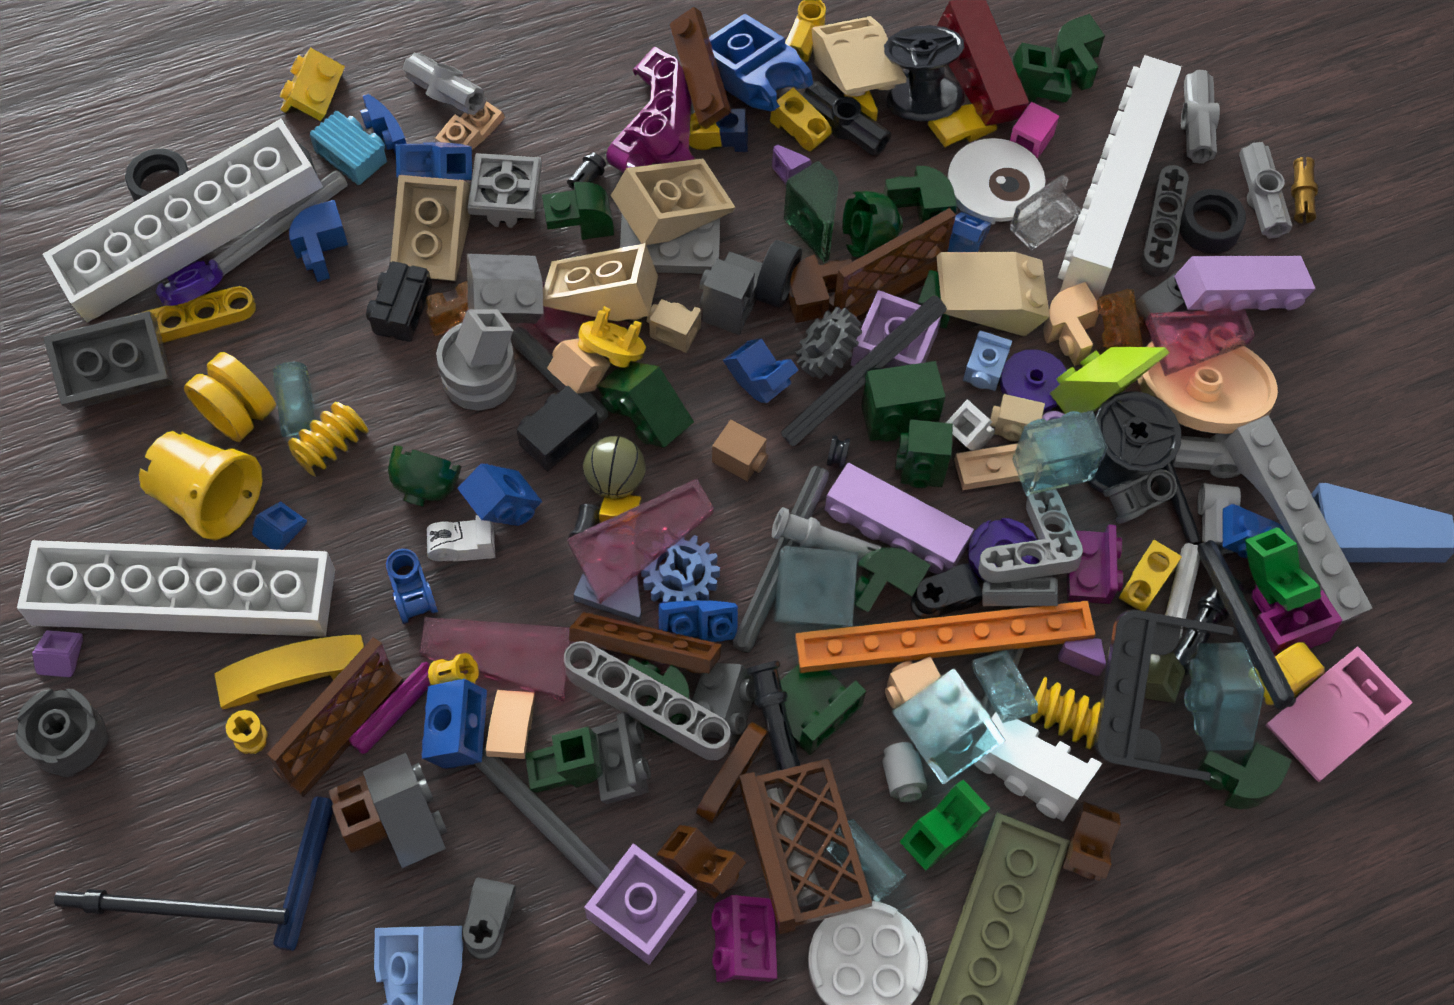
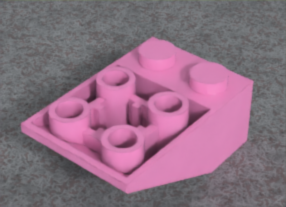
M1356 647L1300 694L1292 707L1282 710L1265 726L1305 769L1320 782L1394 721L1413 702L1359 647Z

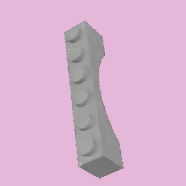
M1269 415L1238 427L1224 441L1240 473L1257 488L1273 509L1286 534L1297 543L1300 568L1320 585V590L1324 591L1342 619L1341 624L1372 609L1368 598Z

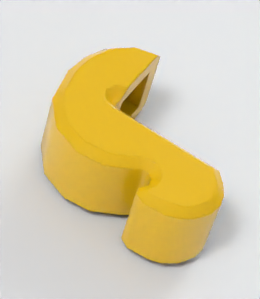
M1298 642L1275 656L1295 698L1324 674L1325 667L1305 643ZM1255 667L1248 674L1247 680L1249 683L1253 682L1265 697L1267 705H1274Z

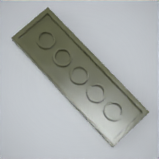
M996 813L929 1005L1017 1004L1070 843L1069 840L1001 813Z

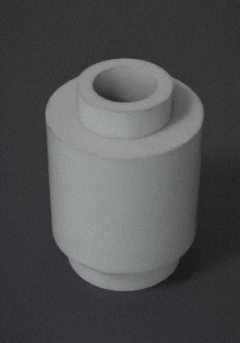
M909 742L896 743L885 748V757L882 759L890 796L899 798L900 802H912L921 798V793L927 789V782L919 752L914 750L913 744Z

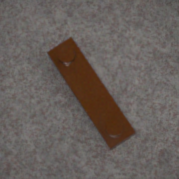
M692 7L672 21L670 28L698 123L707 129L730 114L731 108L702 13L697 8Z
M583 612L569 627V641H584L597 648L686 668V670L692 673L709 674L721 656L722 644L586 612Z

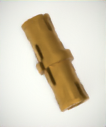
M1303 157L1297 158L1293 162L1294 184L1291 188V195L1295 198L1294 219L1299 223H1303L1305 212L1306 223L1313 222L1316 219L1315 196L1318 194V185L1314 182L1315 162L1310 157H1306V166L1304 168Z

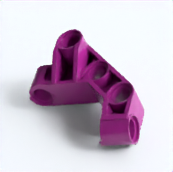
M653 47L632 70L635 76L638 74L644 82L651 86L650 102L616 137L606 153L607 162L623 173L626 168L652 165V163L656 165L695 159L689 151L691 96L682 66L675 57L657 47Z

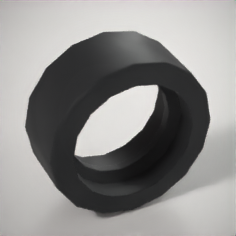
M156 148L144 151L133 158L126 169L125 180L134 202L153 192L141 189V184L146 177L160 170L174 171L178 173L179 177L189 171L186 161L177 152Z
M1220 189L1201 190L1188 199L1182 212L1179 231L1184 241L1196 250L1215 254L1228 251L1236 244L1244 228L1246 211L1241 202L1228 192ZM1201 210L1215 211L1228 220L1231 228L1229 231L1222 233L1211 232L1201 227L1193 215Z
M775 240L772 243L757 279L755 289L756 300L778 308L783 307L789 297L792 272L802 259V248L779 240Z

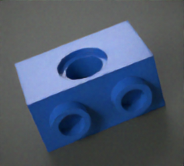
M483 463L457 488L479 518L484 521L519 526L528 522L534 516V510L542 503V500L519 471Z
M466 679L428 686L424 736L422 740V759L444 769L482 762L487 701L486 689Z

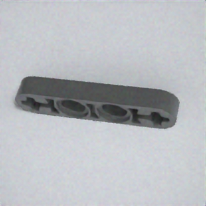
M1177 165L1164 167L1156 182L1141 257L1143 271L1151 276L1159 277L1165 275L1169 271L1175 255L1189 181L1187 172ZM1170 179L1175 180L1176 185L1173 191H1168ZM1168 202L1175 207L1176 211L1165 212L1160 208L1159 204ZM1157 228L1166 229L1171 237L1166 239L1160 238L1154 233V230ZM1157 249L1162 250L1160 255L1161 263L1154 262V255Z

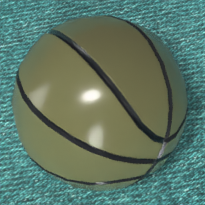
M610 436L602 438L591 446L583 462V471L588 485L595 493L605 498L619 499L627 497L637 490L644 479L646 465L643 454L635 443L623 437Z

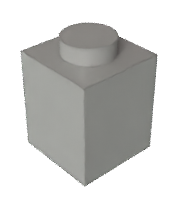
M498 309L467 310L455 345L469 365L501 364L513 329Z

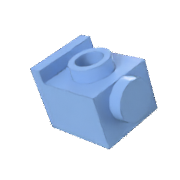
M980 330L967 364L963 381L969 382L980 389L987 388L996 391L1012 340Z

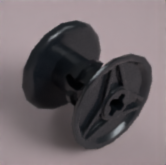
M926 25L900 30L889 37L884 44V54L892 64L905 69V76L909 78L906 79V83L897 84L887 95V107L893 114L908 120L932 121L948 117L961 108L965 102L964 90L957 82L944 77V67L956 61L964 50V40L957 32L946 27Z
M1127 391L1114 394L1101 405L1095 418V424L1082 433L1076 445V463L1081 476L1093 489L1103 493L1106 489L1121 482L1133 479L1144 473L1162 469L1175 459L1181 446L1180 425L1170 408L1163 401L1148 393ZM1154 479L1151 481V487L1155 481Z

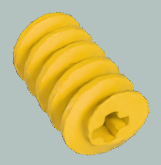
M334 402L331 405L332 413L324 411L320 415L321 422L318 420L310 422L311 431L302 429L299 432L300 440L291 438L288 441L289 449L296 461L314 477H316L312 468L314 465L323 470L327 468L323 460L324 456L333 461L337 459L334 452L335 447L344 452L348 450L344 441L346 438L354 443L358 442L355 433L356 429L365 434L369 432L364 421L347 405Z
M1044 677L1030 707V721L1035 723L1043 715L1045 716L1044 728L1049 730L1058 722V735L1063 736L1069 729H1073L1072 741L1076 743L1085 735L1087 736L1086 748L1091 749L1095 745L1101 702H1097L1089 709L1088 696L1084 695L1079 701L1074 702L1075 690L1069 689L1061 696V684L1056 682L1048 690L1047 677Z

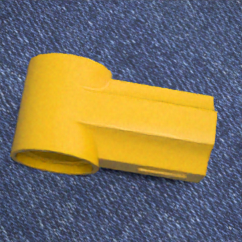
M821 0L801 1L798 6V16L785 42L797 51L803 62H808L813 51L812 28L825 25L826 7Z

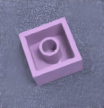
M878 290L862 325V334L856 339L859 345L853 348L851 366L858 363L921 305ZM941 317L882 369L925 363L938 334Z
M632 844L585 905L586 918L650 965L697 902V890L635 844Z

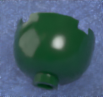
M855 191L853 194L856 196L848 198L845 203L842 230L843 234L850 235L853 245L846 244V247L854 257L861 258L897 238L902 231V217L894 202L883 193Z
M393 446L388 466L389 480L396 490L405 494L403 501L424 507L425 501L438 502L446 498L454 490L462 469L461 465H452V468L449 469L451 461L413 449L412 452L405 451V454H401L403 447Z

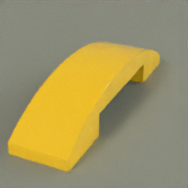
M342 635L297 642L250 656L221 669L214 674L222 710L260 700L259 694L329 675L334 680L364 647L362 636Z

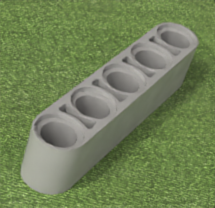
M579 641L571 644L564 653L566 675L574 685L616 709L625 712L630 717L702 758L718 760L727 754L730 747V727L722 717L590 643ZM579 659H587L591 662L585 669H577L572 666ZM611 677H619L624 681L621 686L611 688L604 684ZM644 695L653 696L657 700L651 706H642L637 703V700ZM682 713L688 716L690 720L684 725H676L670 721V718L675 714ZM709 732H716L723 739L717 744H709L703 740V736Z

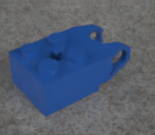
M743 14L709 37L724 89L753 108L774 111L780 107L775 91L785 87L804 89L814 84L811 70L800 59L797 51L785 43L784 37L747 14Z

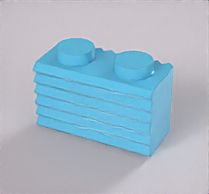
M335 111L333 115L325 119L324 123L321 122L319 126H316L315 130L310 132L314 151L357 185L363 183L387 162L384 150L386 147L382 139L374 133L369 135L363 131L361 124L353 116L346 118L339 111Z

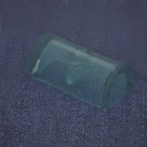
M300 362L279 364L273 369L272 373L282 437L298 435L302 429L311 431L309 424L316 420L307 366Z
M850 819L848 824L870 896L876 902H881L906 879L907 875L854 819ZM839 828L836 834L843 838ZM831 841L827 850L843 865L848 857L847 849ZM850 863L846 871L854 874Z

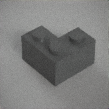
M730 251L725 261L716 259L712 269H706L700 281L699 288L703 289L699 307L703 308V322L740 335L757 301L755 299V289L763 263Z
M404 753L363 771L375 808L402 868L446 849L441 835L448 831L439 810L431 813L427 803L434 800L419 763L411 765L407 754Z

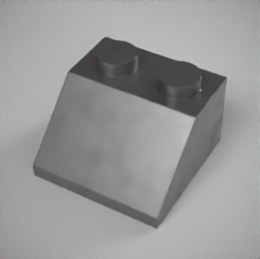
M467 254L468 310L498 309L507 323L536 324L543 315V283L536 256Z

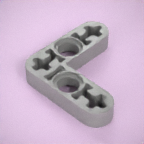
M1037 485L1029 490L1026 511L1039 540L985 549L980 556L978 567L979 574L984 580L991 583H1004L1070 573L1079 568L1083 548L1056 489L1047 485ZM1044 504L1048 505L1047 512H1045ZM1048 524H1056L1059 525L1063 529V531L1051 532L1047 530L1045 526ZM1062 544H1063V548H1062V549H1063L1064 553L1060 552V547H1061ZM1031 555L1038 558L1040 562L1037 564H1027L1021 558Z

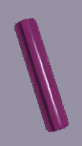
M423 662L350 737L351 745L362 754L367 753L428 689V686L431 685L428 678L429 663Z

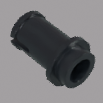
M592 152L590 155L583 157L581 166L567 180V184L572 190L575 189L574 182L592 183L598 175L604 174L606 162L600 155Z
M581 504L579 506L575 528L569 533L571 547L575 550L582 552L590 551L597 542L595 533L599 521L600 508L593 504Z

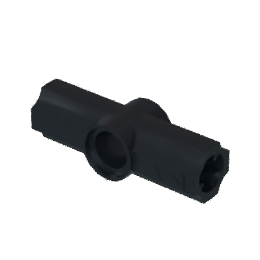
M813 80L814 84L806 88L802 96L825 117L831 127L832 134L839 139H850L871 155L878 156L890 141L892 133L861 112L860 103L856 99L840 97L819 81L815 82Z

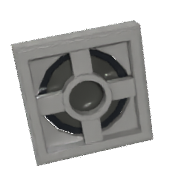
M476 153L467 207L468 213L471 215H486L487 220L495 227H499L501 222L506 223L508 228H512L517 221L523 218L535 219L542 167L541 157Z

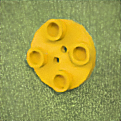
M604 306L602 311H598L595 321H588L581 325L578 333L580 338L578 347L585 352L598 353L608 357L610 363L615 366L628 367L630 361L641 359L646 349L643 340L638 337L642 323L635 320L633 325L629 326V329L608 323L611 309Z

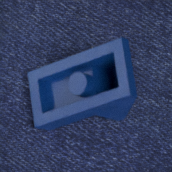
M963 211L958 213L955 217L948 252H979L992 223Z

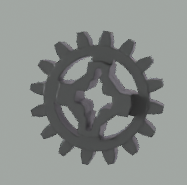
M836 307L833 313L826 311L822 320L817 318L806 330L808 336L800 340L799 344L802 345V348L796 352V355L800 357L797 364L813 378L816 376L822 379L825 373L831 376L836 366L841 369L843 364L852 357L850 350L859 345L855 338L862 334V330L858 328L861 322L846 308L841 310Z

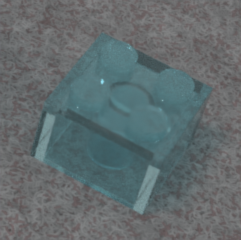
M1093 410L1083 413L1072 411L1064 414L1061 418L1048 421L1037 419L1024 426L1012 460L1024 492L1028 496L1093 480L1108 447Z
M784 546L779 553L774 623L831 628L852 627L858 552Z
M1243 642L1198 643L1196 659H1191L1190 661L1191 686L1186 688L1184 695L1186 709L1192 711L1196 735H1201L1207 751L1252 750L1264 688Z
M954 668L892 711L943 785L1006 741L989 714Z

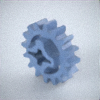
M683 533L678 534L676 541H672L669 535H665V544L662 546L657 542H653V554L645 553L644 563L646 565L641 566V577H645L643 580L644 590L652 589L651 600L654 602L659 598H663V603L696 601L700 598L703 601H708V590L716 591L717 580L715 578L720 577V567L715 566L717 564V554H708L710 552V544L706 542L701 546L697 545L698 536L696 535L690 541H685ZM664 558H666L667 560H666L665 564L660 565V566H659V570H657L658 565L660 564V562H661ZM702 573H705L701 582L695 586V580L702 578Z

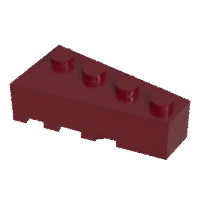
M949 1L937 26L946 27L957 32L964 40L963 52L956 61L949 64V67L969 101L973 104L976 113L980 116L985 126L1019 119L1029 101L987 1Z

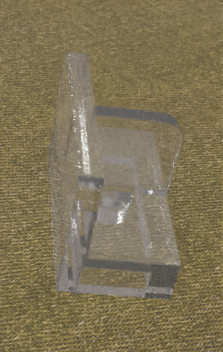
M1064 174L1015 208L1010 230L1031 251L1077 220L1082 210L1064 193L1068 178Z

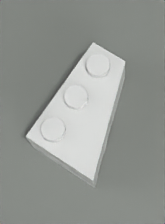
M998 709L973 743L968 756L973 759L974 765L987 774L994 773L1004 780L1005 786L1011 792L1019 796L1025 795L1037 803L1036 807L1044 815L1053 819L1057 817L1063 822L1102 763L1093 758L1090 759L1088 764L1068 754L1071 750L1070 746L1059 741L1055 747L1037 737L1039 730Z

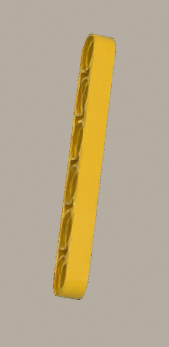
M236 286L199 296L183 304L163 306L148 311L157 318L163 343L246 320L254 314L256 303L250 290L246 287ZM237 298H246L248 300L247 305L241 309L230 307L232 301ZM204 307L215 309L213 315L205 319L197 317V314ZM177 316L181 318L180 323L174 328L163 326L165 320L169 317Z

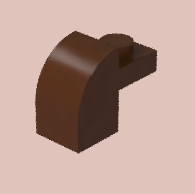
M811 255L796 265L791 275L789 305L795 323L824 318V314L829 308L830 298L828 293L836 291L838 270L852 263L851 259L843 261L832 260L826 264L819 265L816 255Z
M364 775L328 790L337 823L351 853H355L388 838L373 803Z
M1082 801L1070 835V843L1063 861V868L1097 881H1100L1101 877L1106 879L1112 865L1110 853L1121 825L1120 815Z
M684 825L677 827L656 854L679 877L713 899L719 893L723 894L725 890L730 889L737 882L739 872L746 864L736 852L717 848L697 828Z

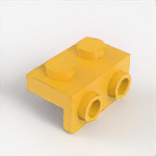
M311 47L304 57L298 55L290 70L294 74L292 82L287 80L280 93V97L284 99L280 110L286 113L293 106L321 121L327 112L345 66Z

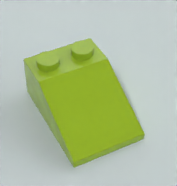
M1111 347L1101 355L1096 350L1080 362L1083 366L1080 370L1076 372L1071 367L1056 379L1059 385L1049 394L1072 420L1073 425L1076 426L1097 411L1114 394L1122 393L1170 352L1166 347Z

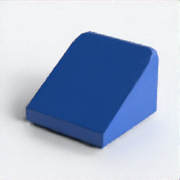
M280 501L256 515L252 535L270 549L282 550L306 525L307 520Z

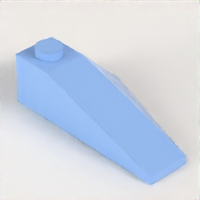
M462 926L375 928L374 970L376 982H383L387 1003L383 1005H452L462 969Z

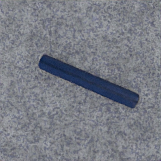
M317 796L312 800L283 908L289 909V920L286 925L278 924L273 941L274 946L281 950L293 951L297 946L333 813L332 800L326 797Z

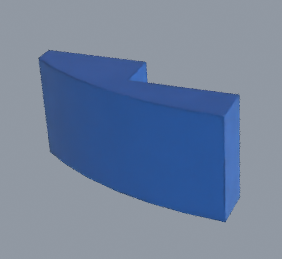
M369 94L363 95L366 109L360 110L365 128H372L374 134L378 135L381 139L383 138L386 149H393L396 156V144H406L401 127L382 103Z
M702 600L659 603V630L693 638L698 637L701 640L710 642L732 640L737 633L738 606L736 603Z

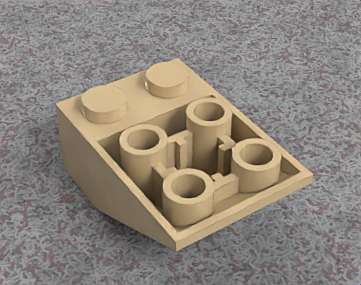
M871 16L812 28L814 64L845 95L861 96L868 90H890L895 88L897 84L906 83V76L902 68L892 64L885 56L884 44L888 38L882 25Z

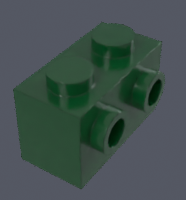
M910 420L907 433L901 432L899 449L896 452L895 470H901V484H909L914 488L943 486L952 452V423Z

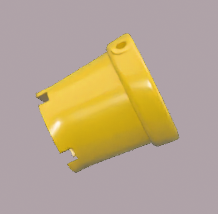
M174 431L165 433L152 444L145 455V458L151 460L148 472L141 468L139 472L140 487L146 494L157 499L183 517L189 527L198 535L213 541L228 537L241 527L252 513L259 499L263 483L262 467L256 457L235 449L223 450L195 439L184 432H181L180 435Z

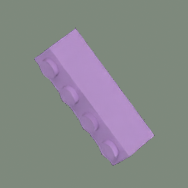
M1192 256L1174 276L1188 310L1213 311L1216 309H1231L1239 311L1242 309L1268 310L1270 308L1293 310L1302 306L1305 303V299L1316 289L1301 256Z
M850 463L846 464L826 498L825 511L834 520L853 525L860 529L861 533L869 539L880 540L890 545L891 548L904 549L931 564L928 570L935 574L946 572L957 565L969 545L974 530Z

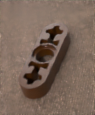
M754 722L748 725L703 796L696 811L698 816L712 824L716 822L740 784L739 775L747 773L768 737L766 729Z

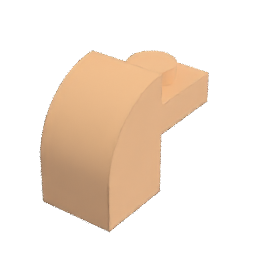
M1086 282L1067 288L1054 297L1049 308L1050 318L1045 321L1043 327L1046 343L1048 344L1059 339L1061 351L1064 355L1070 357L1074 366L1079 365L1090 354L1093 343L1085 329L1095 326L1101 310Z

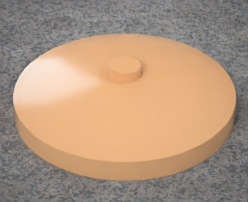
M1177 331L1162 335L1147 345V347H1166L1170 353L1137 379L1142 393H1148L1163 401L1175 414L1178 423L1204 432L1231 434L1238 427L1270 415L1278 394L1276 379L1268 365L1257 354L1242 344L1213 333Z

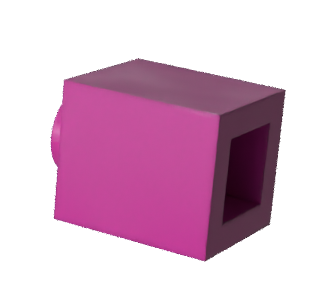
M1031 102L1014 125L1010 141L1025 147L1038 159L1054 136L1059 115Z

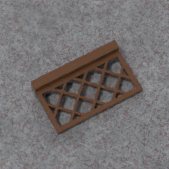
M949 208L839 269L835 294L829 297V311L833 313L836 307L841 310L846 308L861 321L866 318L878 290L902 298L923 286L929 270L938 272L937 255L940 252H948L956 214Z
M372 637L266 754L275 767L272 770L274 774L302 797L310 791L350 746V737L404 682L403 678L393 671L380 641Z
M829 758L760 776H755V772L739 775L741 795L779 934L795 931V926L872 907L870 893ZM819 772L824 773L827 784L820 795L802 786L807 775ZM780 782L792 790L784 803L780 804L768 797L765 786ZM797 792L815 801L807 817L788 808ZM828 793H830L832 802L826 799ZM821 805L836 813L837 821L831 831L812 821ZM771 807L778 811L775 818ZM783 815L802 824L793 841L778 833L776 826ZM839 827L843 838L836 834ZM807 828L826 837L817 854L798 844ZM831 841L847 849L848 857L842 867L822 857ZM782 844L788 846V849L785 852V854L783 852ZM794 850L813 860L804 877L788 869L787 861ZM850 863L854 874L846 871ZM818 864L837 874L828 891L809 881ZM843 877L858 886L861 898L844 901L833 893ZM792 880L799 883L795 891ZM804 887L824 897L817 909L803 913L800 912L797 899ZM828 901H831V902L834 903V905H830V906L825 907V906L827 905Z

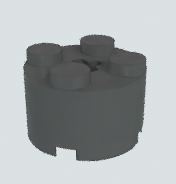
M48 689L41 691L23 705L17 717L19 722L17 733L15 732L19 747L41 769L61 777H71L89 767L99 757L109 740L106 725L101 715L81 693L73 689L55 691Z

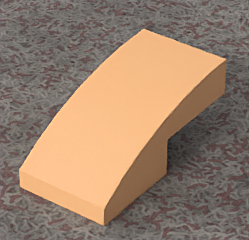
M497 690L487 737V757L525 759L528 732L531 730L535 692Z

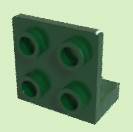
M799 664L780 680L782 690L788 694L785 707L793 738L809 755L818 749L863 706L866 690L856 680L846 688L828 670L800 673Z

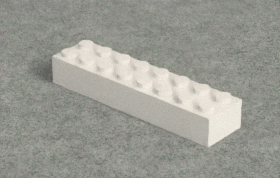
M1144 55L1140 68L1133 66L1127 85L1133 88L1126 87L1118 108L1124 110V112L1118 110L1110 130L1111 134L1107 138L1101 158L1104 159H1100L1096 168L1092 184L1088 190L1058 275L1059 279L1064 280L1060 292L1086 282L1099 303L1181 66Z
M282 119L43 253V256L71 305L88 323L316 192L323 186L312 165Z
M32 540L17 609L31 626L326 637L335 568L328 552Z

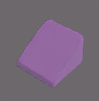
M776 145L773 149L772 168L785 185L791 189L809 179L811 160L806 156Z
M45 631L32 653L36 673L39 675L72 677L77 665L83 634Z
M1098 638L1066 641L1058 655L1060 662L1095 676H1100L1106 666L1102 642Z

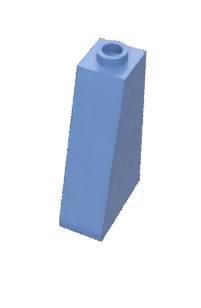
M1319 483L1311 494L1348 562H1446L1454 553V522L1450 514L1328 483Z

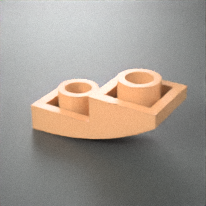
M486 101L484 108L480 109L476 115L463 113L459 117L454 114L435 139L441 143H457L472 146L473 150L498 127L505 116L502 111Z

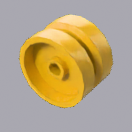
M220 352L207 364L208 375L196 374L184 385V391L195 408L216 429L236 442H241L253 430L252 419L263 421L276 408L274 398L263 383L245 365L225 352Z

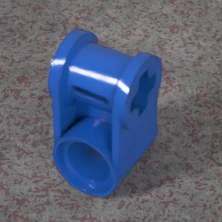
M397 549L392 552L387 558L386 569L394 590L393 596L402 623H408L409 618L429 611L433 614L437 613L438 610L429 583L425 580L417 555L408 549ZM403 566L413 567V570L407 575L396 574L399 568Z

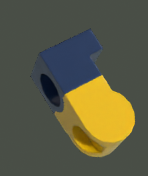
M731 109L730 114L707 129L699 125L696 113L691 114L689 145L697 150H707L712 147H734L735 152H748V124L745 109Z

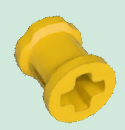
M468 653L458 654L454 660L450 661L444 659L433 661L428 669V678L431 685L466 679L475 684L479 676L477 662ZM468 670L467 674L460 673L462 671ZM440 672L447 673L445 675L439 676Z
M241 710L232 714L228 719L226 733L241 753L256 754L266 746L268 732L255 713ZM247 729L251 731V734L248 736L243 734V732Z

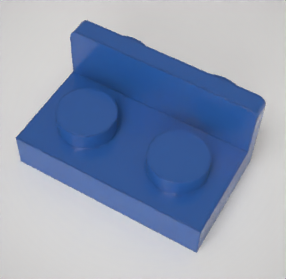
M1235 504L1223 508V548L1238 553L1240 557L1248 558L1245 544L1246 539L1277 527L1284 533L1286 532L1282 524Z

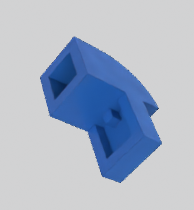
M441 142L396 144L397 178L399 175L472 180V146Z
M335 200L304 209L294 218L289 229V238L296 259L303 258L306 270H314L317 282L330 278L323 252L348 245Z
M762 338L747 341L723 360L739 385L761 403H768L791 384L789 378L798 371L792 359L776 361Z

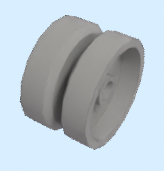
M460 323L448 330L443 336L436 352L444 391L451 401L463 408L477 411L494 408L506 401L515 389L517 372L511 340L508 343L501 364L469 365L455 345L462 325Z

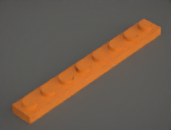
M1088 601L1058 604V606H1036L795 633L799 670L800 673L922 660L928 657L939 658L1064 644L1066 641L1094 639L1096 634Z

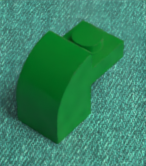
M1279 527L1245 540L1252 576L1261 594L1270 605L1279 602L1289 611L1321 598L1320 585L1300 568L1297 543Z
M963 779L951 789L935 809L918 819L900 840V843L926 871L965 840L978 826L977 823L990 810V807Z

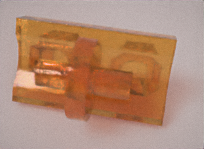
M468 281L458 284L455 288L457 295L455 299L446 301L443 293H435L426 298L428 307L426 312L434 336L463 323L468 310Z
M1125 289L1099 297L1096 302L1098 313L1102 315L1104 332L1102 334L1103 346L1107 347V350L1111 347H1143L1140 327L1144 325L1143 317H1138L1134 289Z

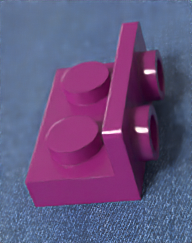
M1108 524L1105 532L1075 530L1081 542L1083 554L1079 568L1067 573V601L1111 604L1117 591L1121 592L1123 586V571L1117 570V559H1120L1122 553V538L1116 537V525Z
M731 895L717 902L711 918L712 927L715 930V950L712 963L716 970V981L726 983L733 979L770 982L777 979L775 915L770 899Z

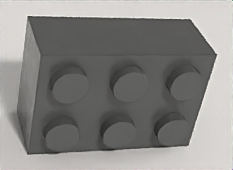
M150 311L43 337L60 403L69 410L174 384L157 318Z

